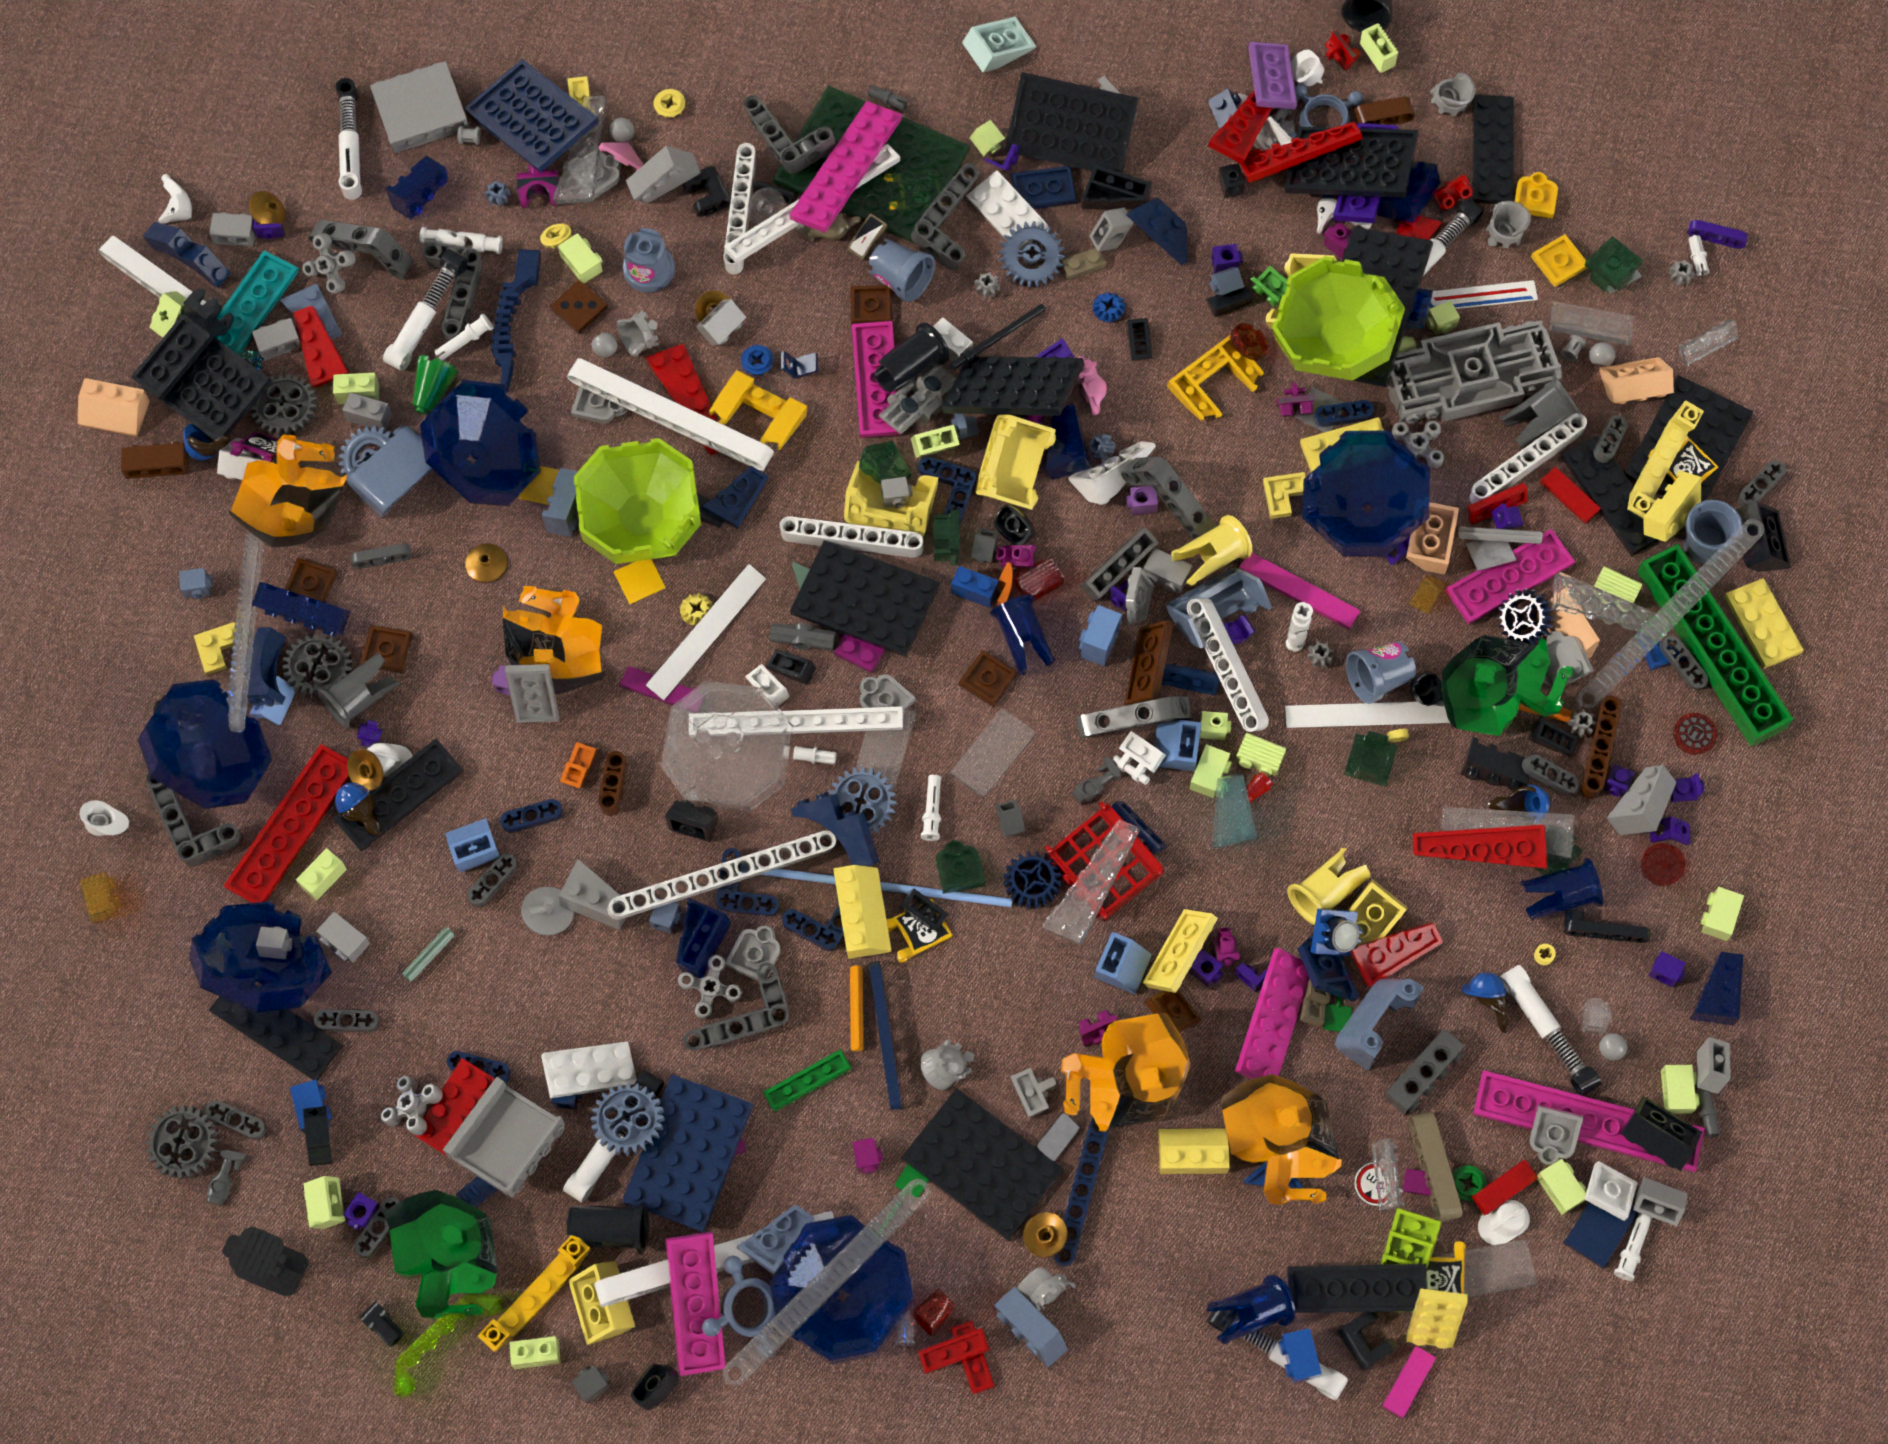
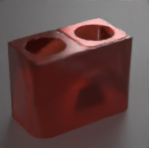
M938 1288L914 1309L913 1318L932 1337L954 1314L955 1304Z

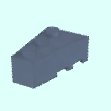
M559 469L553 484L552 497L549 496L547 500L550 506L548 511L543 510L541 515L548 533L571 537L573 530L577 529L578 511L574 476L578 471Z
M1015 1287L994 1305L998 1312L996 1317L1004 1325L1008 1324L1012 1328L1011 1332L1018 1340L1022 1339L1026 1343L1028 1350L1034 1356L1036 1355L1047 1368L1068 1350L1060 1332Z

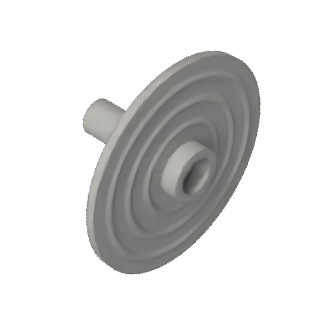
M541 887L533 890L525 897L521 907V915L524 923L530 930L541 935H555L564 931L571 924L574 911L560 906L559 895L561 890L554 887Z

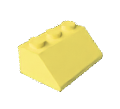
M1226 1128L1159 1129L1160 1174H1227L1229 1171V1145Z
M616 1261L594 1264L568 1280L587 1345L621 1335L635 1327L628 1300L601 1307L594 1283L599 1280L620 1274Z

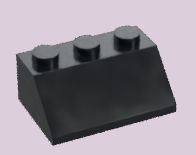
M1758 501L1736 509L1742 521L1743 529L1739 542L1743 547V560L1747 568L1757 572L1791 568L1779 510Z
M1644 1095L1621 1132V1135L1626 1140L1636 1143L1644 1148L1648 1154L1657 1156L1669 1167L1676 1168L1679 1171L1682 1170L1694 1152L1702 1134V1131Z

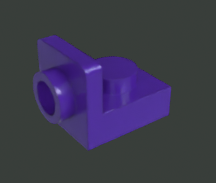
M1246 615L1240 616L1234 622L1223 623L1233 645L1243 643L1255 633V629Z
M1614 764L1603 789L1613 796L1623 797L1628 791L1635 772Z
M1694 774L1692 778L1675 779L1677 783L1672 792L1671 800L1672 802L1698 800L1704 792L1703 780H1700L1699 774Z
M1241 963L1236 968L1235 975L1255 992L1259 987L1262 989L1268 968L1258 977V973L1253 967Z

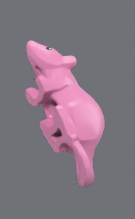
M1079 356L1078 358H1083L1085 365L1077 382L1082 384L1083 389H1081V393L1085 402L1090 403L1092 415H1098L1100 412V402L1107 392L1106 383L1097 373L1095 368L1097 362H1092L1087 358Z

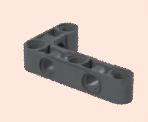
M750 95L743 102L746 113L756 131L788 173L795 174L830 154L837 145L833 132L829 127H821L793 143L758 96Z
M971 163L965 164L955 177L949 181L924 212L911 233L912 241L951 270L957 269L965 257V252L961 246L938 228L942 222L947 220L964 195L968 194L979 175V170L976 165ZM965 173L969 174L972 178L966 177ZM941 202H946L949 206H944ZM918 230L924 231L926 235H921ZM950 255H955L958 260L952 259Z
M318 220L308 237L313 243V238L316 235L326 233L332 239L330 248L372 254L392 276L401 280L406 277L414 263L413 259L394 238L380 228Z
M429 242L424 245L422 251L429 267L442 269L440 261L447 249H451L468 258V265L464 273L460 276H455L446 308L442 330L448 342L464 331L469 322L483 263L476 249Z
M1161 457L1134 458L1121 472L1122 478L1132 486L1151 485L1193 540L1217 527L1165 459Z
M1172 696L1076 716L1079 737L1084 738L1158 722L1188 720L1193 717L1189 697ZM1146 708L1150 711L1147 719L1144 717V710ZM1106 716H1108L1110 719V723L1107 727L1104 724V719Z
M160 768L151 769L147 773V784L169 838L178 856L187 866H196L240 845L242 835L232 823L223 824L194 837L185 811L174 793L175 789L167 775ZM162 778L160 783L154 784L156 779ZM178 814L175 820H170L172 815ZM234 832L232 838L226 839L227 834ZM189 851H194L191 857H185Z
M764 962L757 968V977L765 1005L764 1008L690 1030L683 1039L685 1047L692 1051L712 1047L786 1023L789 1018V1011L785 1001L786 997L775 966L772 963ZM763 966H770L772 968L773 974L770 978L765 979L761 976L760 970ZM778 1008L785 1011V1018L782 1021L774 1020V1010ZM734 1021H739L743 1025L742 1031L738 1034H734L730 1030V1025ZM689 1035H698L700 1043L694 1047L690 1046L687 1043Z

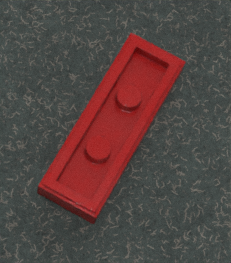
M1556 466L1540 480V483L1584 524L1600 512L1601 508Z
M1522 483L1468 505L1469 522L1475 524L1492 517L1491 512L1501 504L1505 503L1508 508L1528 502L1527 486L1525 483Z
M1524 1159L1474 1194L1472 1198L1485 1216L1538 1179V1177Z
M973 1321L951 1327L953 1338L975 1330ZM984 1353L962 1361L973 1395L995 1388Z
M979 1328L920 1350L918 1354L924 1373L928 1374L990 1351L983 1328Z

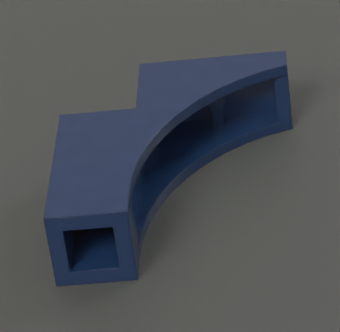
M154 222L142 236L154 250L168 254L186 264L214 287L219 288L231 274L207 246L192 242L180 228Z
M260 627L257 629L239 672L247 680L242 696L249 699L248 702L251 705L257 707L261 705L270 707L273 705H283L286 698L279 691L276 681L277 663L286 636L271 627Z
M828 792L816 796L817 800L810 802L809 798L797 802V807L791 808L793 817L813 820L830 830L843 845L851 865L869 866L880 862L864 812L857 814L855 810L843 814L837 794L830 796Z

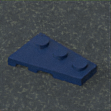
M750 466L712 500L705 503L702 509L739 529L768 481L769 476Z

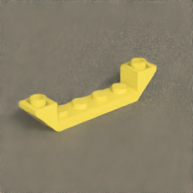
M1685 401L1667 423L1630 493L1629 511L1644 519L1645 514L1655 503L1653 498L1688 432L1695 429L1704 412L1703 410Z

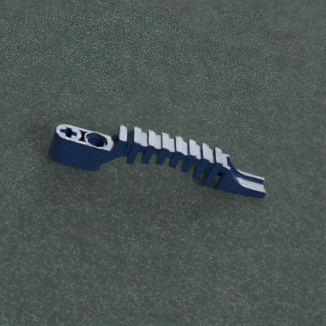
M519 249L515 280L512 283L503 282L504 291H500L501 300H498L499 309H496L497 318H494L495 326H493L494 335H492L493 344H491V351L495 358V364L502 369L500 386H503V393H508L514 370V360H512V357H516V352L513 349L514 344L510 341L511 334L508 332L512 328L509 322H513V317L510 314H516L517 312L514 305L521 306V300L518 296L531 286L538 285L541 266L540 250Z

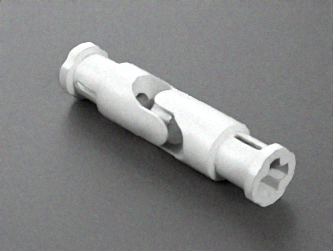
M422 227L419 240L421 245L437 242L473 248L478 252L493 251L497 254L502 252V236L495 238L479 233L455 232L446 229L429 230L426 227ZM468 238L472 240L473 245L466 246Z
M1305 602L1296 604L1287 635L1286 647L1293 652H1299L1303 649L1307 630L1311 622V615L1313 614V608Z

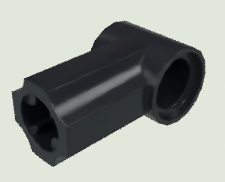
M374 1301L359 1318L391 1348L402 1339L404 1333L388 1317L389 1314L380 1304Z

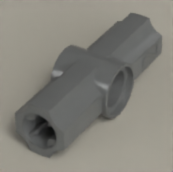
M773 623L770 631V642L789 644L799 650L816 648L833 651L836 632L814 629L811 625L798 623L795 626Z

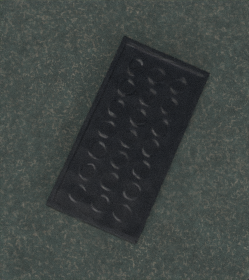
M1353 227L1342 262L1345 259L1358 261L1361 264L1363 274L1385 277L1405 307L1390 359L1353 381L1387 387L1433 247V241Z

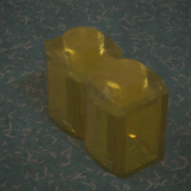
M104 871L80 879L88 914L94 923L120 915L119 908H122L118 895H114L113 889L116 888V883L113 876H109Z

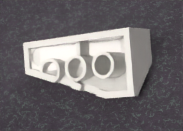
M1140 441L1119 451V456L1102 459V464L1092 468L1089 465L1068 477L1069 481L1088 502L1098 503L1099 505L1106 504L1126 484V481L1121 476V472L1134 458L1148 457L1156 447L1155 443Z

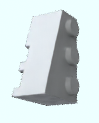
M665 146L630 176L626 182L633 199L648 204L699 175L701 172L693 153Z
M1664 765L1645 767L1609 814L1607 820L1619 835L1656 831L1677 782Z
M577 859L559 895L560 906L618 930L621 929L626 919H612L607 911L611 900L621 895ZM615 903L612 905L614 912H624V907L621 904Z

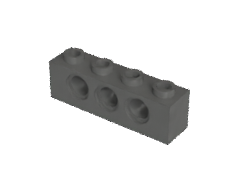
M1146 527L1137 530L1079 586L1092 601L1100 599L1159 542Z
M1444 1028L1390 1087L1384 1098L1403 1115L1408 1110L1412 1113L1420 1104L1418 1099L1423 1094L1427 1097L1435 1088L1433 1083L1438 1078L1441 1081L1449 1072L1447 1067L1452 1062L1456 1065L1464 1054L1461 1052L1465 1046ZM1435 1054H1443L1446 1061H1438L1435 1058ZM1420 1070H1429L1431 1077L1426 1078L1422 1076ZM1406 1086H1415L1417 1093H1409L1406 1090Z

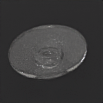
M771 187L762 188L755 192L748 203L747 210L750 220L754 224L759 225L783 210L785 203L782 194Z

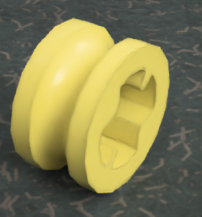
M1549 944L1539 945L1534 953L1536 962L1545 966L1552 963L1556 956L1555 949ZM1539 951H1548V956H1550V958L1546 957L1545 959H1543L1542 957H1540L1542 953H1539Z

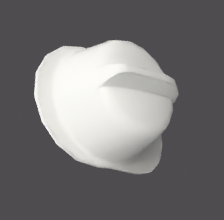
M1303 50L1294 56L1291 61L1293 78L1297 82L1306 86H1312L1317 82L1323 83L1321 77L1324 74V67L1316 54L1311 50Z
M376 743L367 749L380 760L383 768V777H387L413 757L406 747L396 744Z
M89 801L80 808L79 815L81 820L84 822L86 830L93 835H117L126 831L129 827V820L126 815L102 801Z
M1507 1200L1488 1215L1484 1216L1483 1214L1478 1222L1479 1234L1485 1242L1491 1245L1505 1244L1528 1228L1530 1215L1522 1203L1516 1200Z

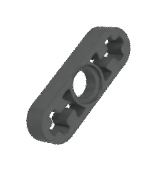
M1613 415L1606 423L1593 451L1594 457L1599 462L1607 463L1615 455L1628 427L1624 417ZM1606 435L1611 436L1615 442L1609 441Z
M1778 460L1769 462L1741 491L1738 497L1739 505L1743 507L1755 501L1759 502L1782 479L1786 471L1785 465ZM1777 468L1779 471L1770 478L1769 475L1772 469ZM1759 480L1765 481L1767 488H1759L1756 482ZM1753 491L1755 494L1752 499L1746 501L1745 497H1748Z
M403 543L355 552L351 555L352 567L364 569L409 560L412 558L411 545Z
M1672 635L1662 639L1659 645L1660 651L1686 684L1694 690L1706 686L1708 675L1680 639ZM1667 642L1675 644L1673 649L1668 650L1666 648L1668 646ZM1678 651H1681V652H1682V653L1678 654V655L1675 656V657L1672 656V655L1676 654L1675 652H1678ZM1680 657L1688 659L1689 666L1687 668L1680 667L1678 663ZM1694 667L1695 670L1687 675L1686 672L1690 671ZM1699 675L1701 679L1698 683L1695 684L1693 682V680L1695 679L1694 676Z
M1539 755L1526 757L1522 762L1523 771L1527 775L1561 794L1568 795L1576 792L1579 788V781L1575 775ZM1548 769L1554 773L1553 780H1550L1547 776Z
M501 855L468 890L467 898L472 906H484L517 871L518 863L513 855ZM503 862H510L512 867L504 868ZM497 868L499 869V871L502 870V872H503V874H504L503 877H502L501 874L496 870ZM495 875L499 880L496 885L490 886L487 884V878ZM482 884H484L485 888L489 890L488 893L486 892V890L483 891V888L481 886ZM481 893L482 899H475L473 894Z
M322 1009L314 1016L315 1025L322 1031L371 1033L376 1031L380 1025V1020L376 1013L368 1010ZM327 1015L330 1020H336L337 1026H335L333 1021H326V1024L323 1025L320 1019H324V1016ZM349 1015L353 1017L351 1025H341V1020L344 1016ZM357 1016H359L361 1021H367L368 1017H371L374 1023H370V1026L367 1027L364 1022H358Z
M219 1100L210 1101L205 1107V1114L211 1116V1121L252 1140H260L266 1134L267 1128L262 1120ZM219 1106V1109L226 1114L225 1118L219 1114L214 1115L211 1110L213 1108L217 1109ZM235 1114L241 1115V1123L237 1126H232L230 1124L231 1117ZM248 1123L249 1125H252L254 1127H256L258 1124L260 1131H255L254 1134H252L253 1131L250 1128L246 1127V1124Z
M387 1198L382 1202L356 1240L354 1248L360 1257H372L389 1234L388 1223L380 1216L381 1214L384 1215V1211L388 1210V1205L393 1206L399 1203V1200L396 1198ZM377 1222L385 1224V1229L380 1234L373 1232V1226ZM370 1233L377 1241L375 1242L372 1239L369 1243L371 1249L362 1252L361 1244L369 1242L370 1238L367 1235Z

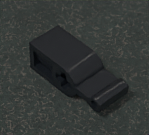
M326 1106L303 1109L309 1166L332 1164Z

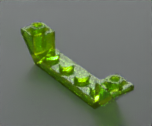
M464 1295L455 1305L478 1304L480 1307H483L482 1313L488 1318L490 1315H496L501 1310V1304L504 1301L498 1295ZM463 1313L448 1314L437 1320L396 1359L394 1394L401 1399L404 1396L406 1398L416 1389L414 1386L418 1382L406 1369L414 1367L421 1360L420 1356L426 1350L428 1352L431 1351L438 1344L437 1340L443 1334L448 1335L455 1328L454 1324L460 1318H466Z

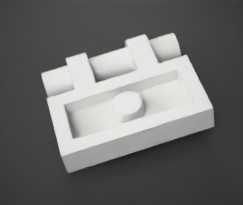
M1130 731L1119 747L1125 754L1122 758L1118 755L1114 756L1112 761L1120 771H1126L1132 776L1133 780L1146 785L1150 778L1145 775V771L1149 769L1154 773L1166 755ZM1132 759L1139 762L1137 768L1130 764Z

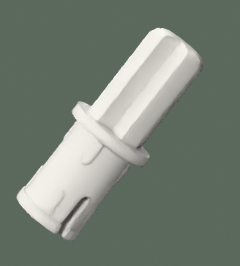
M1694 235L1689 238L1692 253L1690 257L1694 261L1696 275L1702 276V270L1704 275L1710 272L1706 261L1707 253L1703 249L1701 237Z
M795 746L793 760L809 761L812 764L818 762L833 765L836 763L837 758L835 752L817 750V747L811 749Z

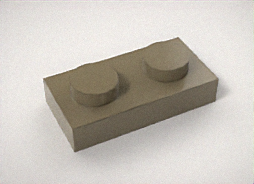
M1096 248L1061 260L1062 268L1068 280L1106 268V262L1102 253L1098 252Z

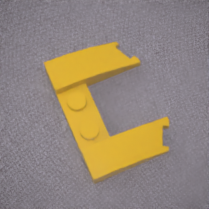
M1232 334L1170 379L1167 387L1176 398L1200 421H1204V417L1215 415L1216 418H1220L1223 415L1199 386L1226 365L1252 392H1255L1258 387L1254 384L1257 376H1263L1264 374L1252 357L1247 355V352H1245V355L1240 350V348H1243L1242 346L1236 347L1237 345L1235 344L1238 341L1233 340Z
M736 370L709 411L710 416L716 412L721 418L718 423L724 426L742 403L774 418L759 442L763 444L766 442L778 443V450H781L805 419L807 405L791 397L786 401L756 386L753 378Z

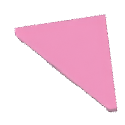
M629 142L601 143L598 147L600 151H608L615 156L614 159L626 166L630 164L636 170L644 165Z

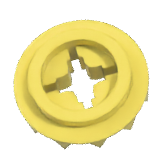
M663 90L654 99V109L658 115L664 116L665 119L667 117L674 118L678 114L681 115L682 110L685 109V98L677 90ZM672 99L673 105H671L670 108L667 109L666 104H669V102Z
M555 224L548 227L541 234L540 240L546 248L551 247L555 249L556 246L572 237V231L567 224Z
M700 593L690 594L686 599H683L681 604V617L686 623L696 626L713 607V603L707 595L704 596ZM694 605L697 607L698 605H700V609L702 610V612L696 611L695 613H693L692 606Z

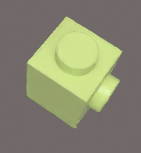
M991 120L978 127L970 136V140L983 156L990 152L992 155L1002 148L1000 144L1005 139Z
M1448 301L1428 310L1426 324L1435 335L1440 333L1446 334L1458 326L1460 316L1452 301Z
M1202 711L1199 739L1225 741L1226 734L1231 732V721H1227L1228 713Z

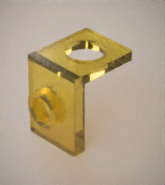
M1427 575L1419 585L1410 604L1428 614L1446 585Z

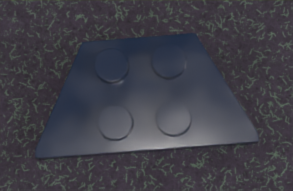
M1158 197L1126 214L1181 266L1187 263V224Z
M1312 933L1297 949L1313 987L1350 1001L1359 999V993L1343 956L1312 953Z

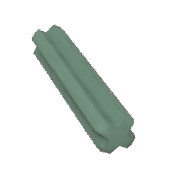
M445 927L403 971V976L408 981H413L454 937V933Z

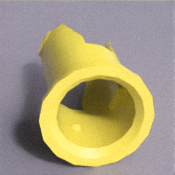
M1226 515L1221 518L1219 526L1181 548L1173 550L1171 553L1172 561L1200 554L1205 563L1186 581L1187 584L1194 585L1197 581L1237 558L1247 559L1251 557L1252 543L1240 521L1233 516Z
M1341 848L1338 853L1301 884H1291L1288 886L1287 893L1292 905L1305 920L1315 925L1317 909H1333L1370 878V871L1366 865L1345 872L1339 878L1337 877L1346 863L1343 857V853L1347 850L1346 848Z

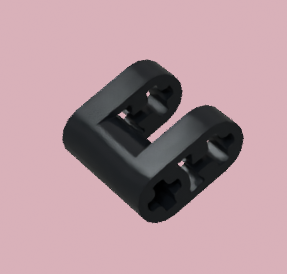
M715 167L700 170L701 173L682 184L686 193H693L706 188L709 196L699 199L693 204L698 217H704L725 209L731 203V198Z
M1365 1312L1337 1331L1363 1371L1399 1348L1394 1339L1390 1338L1373 1349L1361 1331L1379 1319L1376 1312Z

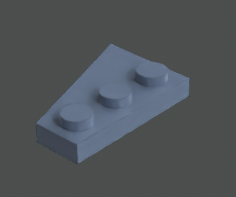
M317 283L280 300V303L293 316L295 311L311 305L314 306L332 340L342 336Z
M794 1205L765 1228L754 1233L748 1240L737 1245V1249L775 1274L811 1225L814 1217L799 1206Z

